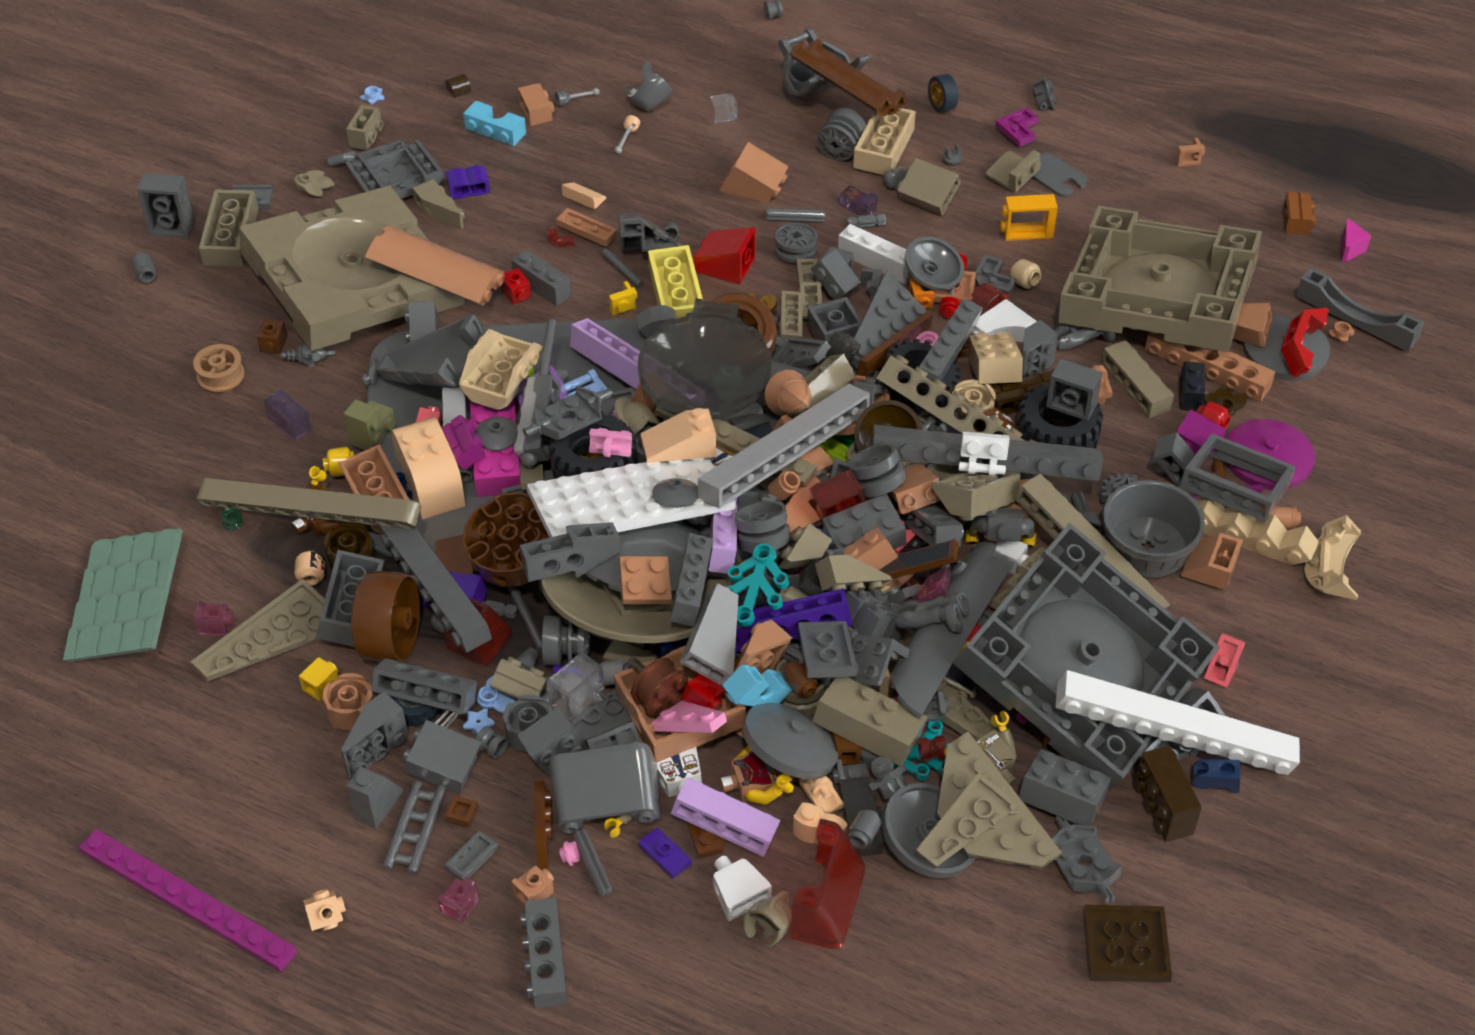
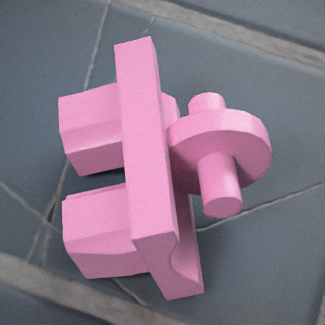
M603 428L591 429L589 431V452L604 454V457H610L611 455L631 456L632 433L629 431H609Z

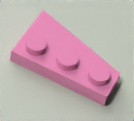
M681 700L672 708L662 711L660 716L652 721L654 731L712 733L726 723L727 720L725 713L722 711Z

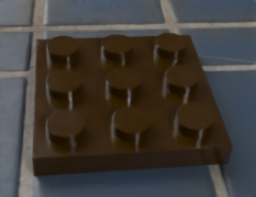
M1085 904L1084 919L1090 980L1171 982L1172 970L1164 906Z

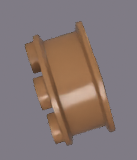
M215 344L199 351L193 360V367L197 373V382L207 391L230 392L244 378L241 355L236 348L230 345Z

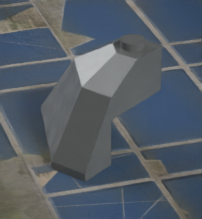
M636 211L618 213L620 251H650L683 246L659 226Z

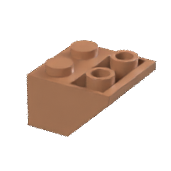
M1223 533L1201 538L1185 563L1181 576L1227 590L1243 540Z

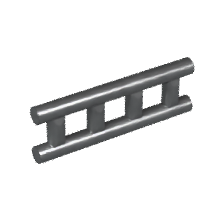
M415 780L412 782L382 865L384 870L391 871L394 863L408 865L407 873L417 875L446 792L444 785H437L435 792L421 790L422 783ZM417 799L431 802L428 813L413 811ZM410 820L424 823L420 834L406 832ZM402 842L416 844L412 856L398 853Z

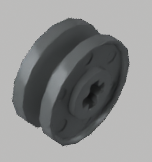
M789 223L779 227L775 232V254L781 260L797 263V259H812L816 255L817 232L809 225Z

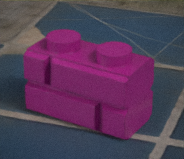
M458 415L451 420V423H447L441 428L456 463L463 469L469 468L474 464V461H478L485 456L482 448L485 443L475 433L477 427L471 419L466 420L462 415Z

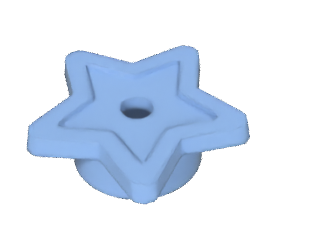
M370 86L365 89V94L360 96V99L367 100L370 105H373L376 101L384 100L385 97L381 94L382 88Z
M487 708L478 713L467 711L468 721L463 725V729L471 730V732L478 734L483 727L494 726L495 722L488 717Z

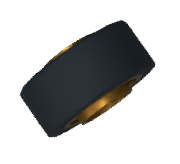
M949 74L933 76L928 84V95L931 105L937 112L953 110L957 107L959 99L958 87L954 78Z

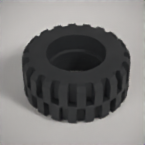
M1048 383L1042 384L1040 388L1037 386L1025 394L1019 405L1016 424L1019 432L1023 434L1021 436L1022 439L1025 441L1032 439L1040 443L1086 448L1097 447L1103 422V411L1100 408L1099 402L1089 420L1086 421L1046 407L1050 385ZM1061 419L1070 422L1073 426L1058 427L1047 423L1045 420Z
M601 413V420L560 440L551 438L549 451L553 477L558 479L559 477L574 476L584 472H595L606 468L638 464L636 438L632 429L621 419L617 420L615 416H605L604 413ZM603 428L609 431H629L632 433V452L630 457L611 455L610 457H604L603 455L596 458L581 457V455L589 453V431L591 429Z

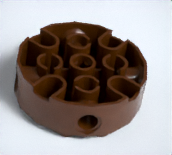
M522 492L503 493L493 497L494 500L487 502L483 507L480 505L472 512L464 526L463 544L474 570L485 581L502 587L521 586L528 583V580L522 568L520 545L546 539L549 536L529 494Z

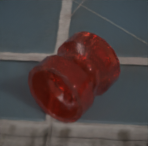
M944 735L935 736L934 739L918 738V754L921 763L930 762L931 759H937L938 761L946 759L944 750L947 748Z

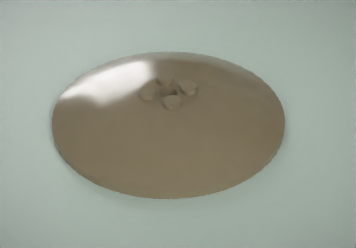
M571 571L540 579L542 591L550 605L566 620L596 635L634 643H662L688 638L693 630L692 626L670 621L676 590L671 591L672 601L670 604H622L621 592L608 588L609 584L601 580L595 582L585 573L576 577L574 572ZM708 576L705 579L697 618L707 594L717 583L725 587L732 586L729 577Z

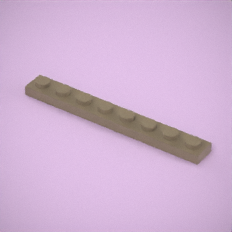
M667 394L656 407L655 412L656 415L668 420L686 410H694L696 407ZM710 415L716 432L717 445L738 454L760 440V438ZM797 458L777 471L776 474L780 475L782 472L792 471L798 475L800 479L799 485L805 488L817 473V466Z

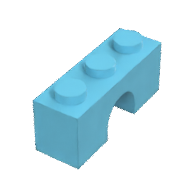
M475 101L463 113L465 129L511 146H515L526 134L525 118L508 112L504 117L494 119L492 106L479 101Z
M744 664L722 684L728 692L727 697L733 703L747 706H756L763 703H780L792 691L780 671L767 669L761 675L756 667Z

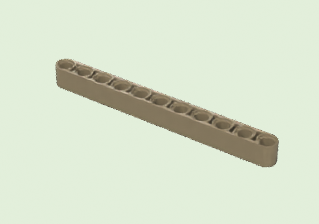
M211 478L202 479L196 498L198 503L210 507L405 529H415L421 510V504L407 499Z

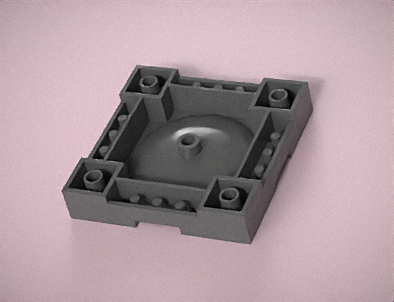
M1069 522L952 663L1009 711L1013 707L1051 738L1048 744L1068 760L1075 761L1080 765L1112 777L1108 788L1109 791L1125 777L1153 736L1140 734L1134 730L1116 727L1110 723L1092 720L1089 717L1068 713L1065 710L1056 708L1057 682L1069 670L1179 702L1190 685L1199 677L1219 650L1220 646L1185 617L1181 616L1179 619H1176L1106 561L1103 557L1107 553Z

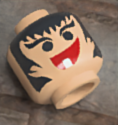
M306 551L299 554L295 560V578L298 581L304 579L310 586L320 583L325 576V558L315 551Z

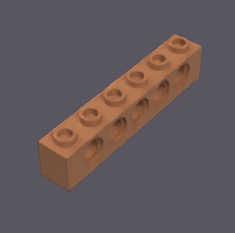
M1150 331L1147 335L1145 351L1181 367L1185 361L1204 363L1206 378L1239 393H1246L1248 397L1259 402L1262 401L1272 387L1276 371L1235 353L1164 341L1165 334L1153 333Z

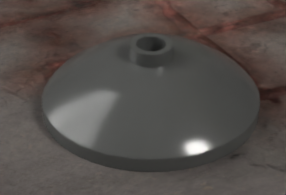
M920 237L912 241L905 251L904 259L907 270L917 282L925 287L934 290H948L955 287L963 277L964 264L961 256L953 246L944 240L936 237Z

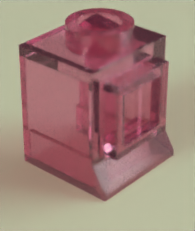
M199 601L194 618L198 634L227 635L229 626L233 624V612H230L228 604H209Z

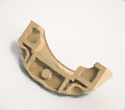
M1345 515L1327 522L1321 528L1322 534L1317 539L1319 543L1311 561L1305 562L1304 571L1311 585L1320 592L1357 600L1358 594L1349 586V579L1343 574L1346 557L1355 541L1361 535V530Z

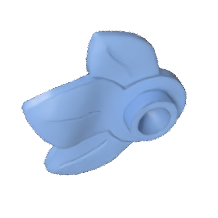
M492 676L487 680L486 686L479 690L477 703L482 708H493L497 712L503 713L505 707L510 702L512 704L518 699L490 687Z

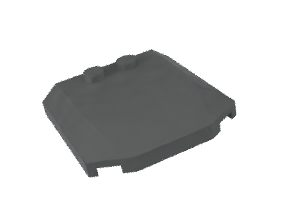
M415 140V144H404V141H395L360 152L356 155L357 159L352 163L349 161L345 162L348 172L363 193L390 185L402 199L413 195L412 188L433 179L439 185L444 179L442 169L419 140Z

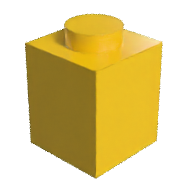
M318 657L299 675L302 691L321 702L325 686L330 681L332 683L337 680L338 669L332 662H326Z

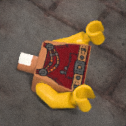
M749 746L731 761V775L720 778L722 791L728 792L737 789L739 797L743 802L767 805L776 798H781L782 791L785 793L793 791V785L789 783L792 781V778L785 773L779 775L775 768L761 760Z

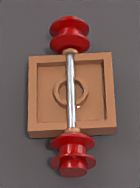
M961 253L959 255L964 264V274L960 282L948 290L931 289L935 294L934 302L940 303L939 313L941 316L951 319L963 299L968 301L973 299L976 272L966 271L967 258Z

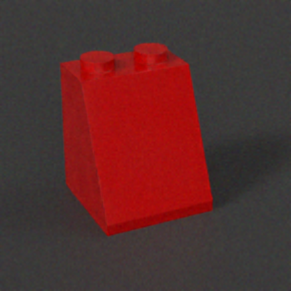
M747 227L710 231L706 239L703 238L699 250L695 251L693 255L695 271L707 276L741 284L755 260L756 228Z

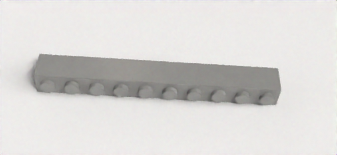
M850 384L841 388L699 477L698 498L720 509L858 420L861 413L870 406V393Z

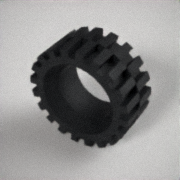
M905 339L902 344L897 342L894 347L891 346L884 365L891 355L897 357L899 354L909 361L908 366L915 369L921 365L932 345L927 340L924 343H920L919 339H913V342ZM956 358L941 381L947 385L945 389L950 393L954 391L961 377V368L959 364H956ZM905 370L899 374L900 382L903 384L909 382L910 373ZM886 385L890 399L893 398L894 401L901 402L914 409L916 414H921V411H927ZM918 390V393H919L920 395H922V396L927 395L926 393H924V392ZM943 394L939 395L936 399L937 405L941 408L946 407L948 398Z

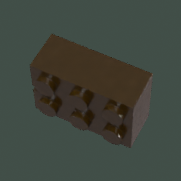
M1171 746L1142 752L1140 762L1137 765L1138 770L1136 778H1134V785L1137 792H1141L1144 798L1147 812L1151 813L1154 818L1156 831L1162 834L1165 842L1194 835L1202 806Z

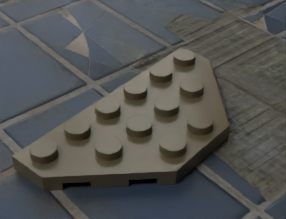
M969 732L948 744L936 815L939 820L978 772L1019 805L963 847L962 850L967 857L977 859L981 857L1011 865H1026L1040 870L1061 856V850Z

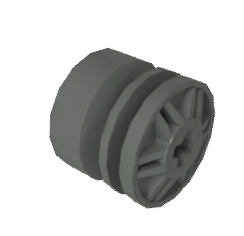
M835 109L818 132L816 138L817 145L827 157L833 160H848L854 154V149L866 128V123L857 112L851 109Z
M545 615L542 635L543 664L546 666H560L563 655H567L569 666H573L575 655H578L579 666H585L588 653L590 652V632L574 625L570 621H568V626H563L561 615Z

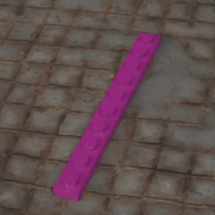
M95 829L78 847L85 856L279 972H282L298 953L296 947L98 829Z

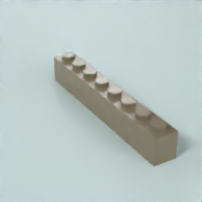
M1041 474L1020 487L1015 500L1054 540L1070 522L1107 553L1103 557L1106 561L1164 609L1168 608L1170 604Z

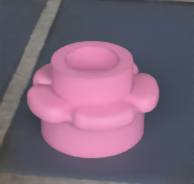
M565 841L563 847L560 848V856L563 863L567 862L570 866L580 861V853L575 841L570 843Z

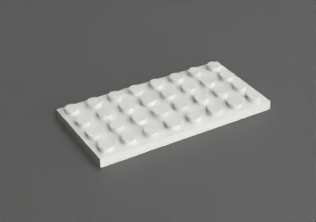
M709 457L628 464L617 468H606L600 471L584 472L579 475L563 476L558 479L527 484V492L549 538L566 534V526L613 522L617 532L719 513V511L735 510L736 505L735 500H732L719 509L698 498L695 503L689 506L672 508L663 506L654 500L652 495L654 486L665 479H687L698 486V478L715 468Z

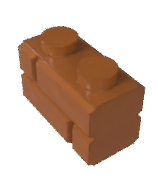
M1286 193L1283 210L1287 234L1299 233L1300 235H1309L1311 228L1315 227L1316 215H1312L1315 209V202H1311L1309 193Z

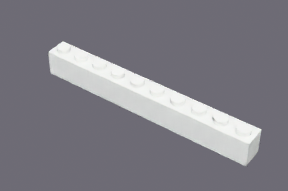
M1069 670L1057 682L1056 708L1065 710L1068 713L1086 716L1092 720L1110 723L1116 727L1134 730L1140 734L1155 736L1164 741L1182 744L1185 747H1193L1206 751L1209 754H1217L1231 760H1240L1254 767L1275 771L1278 774L1288 775L1300 763L1298 737Z

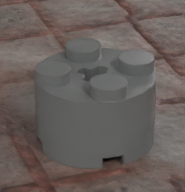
M537 695L517 697V701L512 704L510 702L504 709L505 735L509 739L510 748L513 750L527 752L517 735L552 711L551 706L545 702V699Z

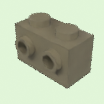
M364 105L359 107L346 128L349 147L368 150L371 144L375 142L378 132L383 128V120H381L379 108Z

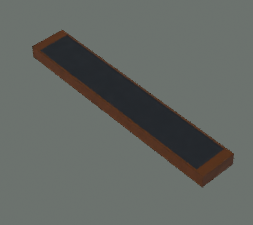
M956 539L898 554L895 560L879 571L891 576V579L957 562L959 544Z

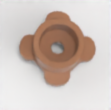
M1340 321L1335 324L1334 329L1329 331V335L1341 342H1347L1349 337L1354 335V330L1349 323Z

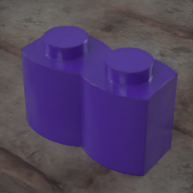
M475 165L466 169L455 168L445 172L447 187L452 199H462L470 195L480 196L490 192L485 166Z

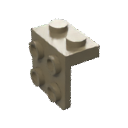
M1033 150L1024 159L1011 151H1007L986 171V177L1016 193L1040 170V153Z

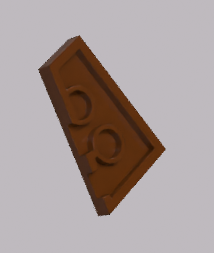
M545 780L534 781V830L539 869H549L548 838H551L550 790L545 791Z

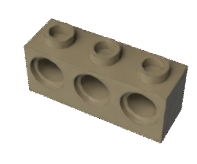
M781 291L779 337L784 341L788 336L802 338V292Z

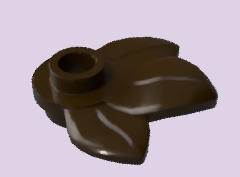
M1222 385L1215 393L1206 392L1204 401L1205 403L1212 401L1226 407L1228 415L1233 416L1236 410L1245 407L1247 395L1246 393L1232 395L1227 387Z

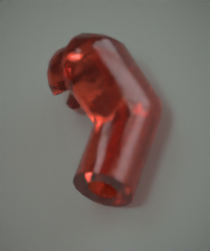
M556 228L547 230L548 236L546 237L548 241L556 246L575 245L574 235L560 236Z

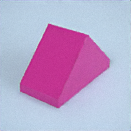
M1349 219L1346 220L1342 234L1343 262H1347L1366 252L1371 238L1370 234Z

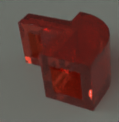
M989 282L981 284L971 294L974 297L972 302L983 307L980 316L1010 297Z

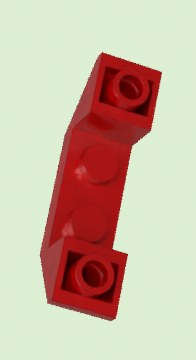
M1327 308L1304 310L1290 321L1280 350L1292 377L1295 379L1302 373L1306 374L1313 365L1311 362L1314 353L1302 345L1304 333L1313 334L1316 330H1321L1328 322L1326 318L1329 309Z

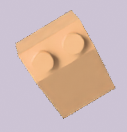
M696 408L694 410H686L640 433L647 463L716 457V432L709 409Z

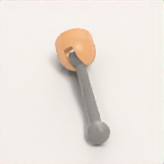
M633 115L626 117L624 121L626 132L619 145L615 147V153L620 154L622 152V146L629 132H635L640 126V120Z

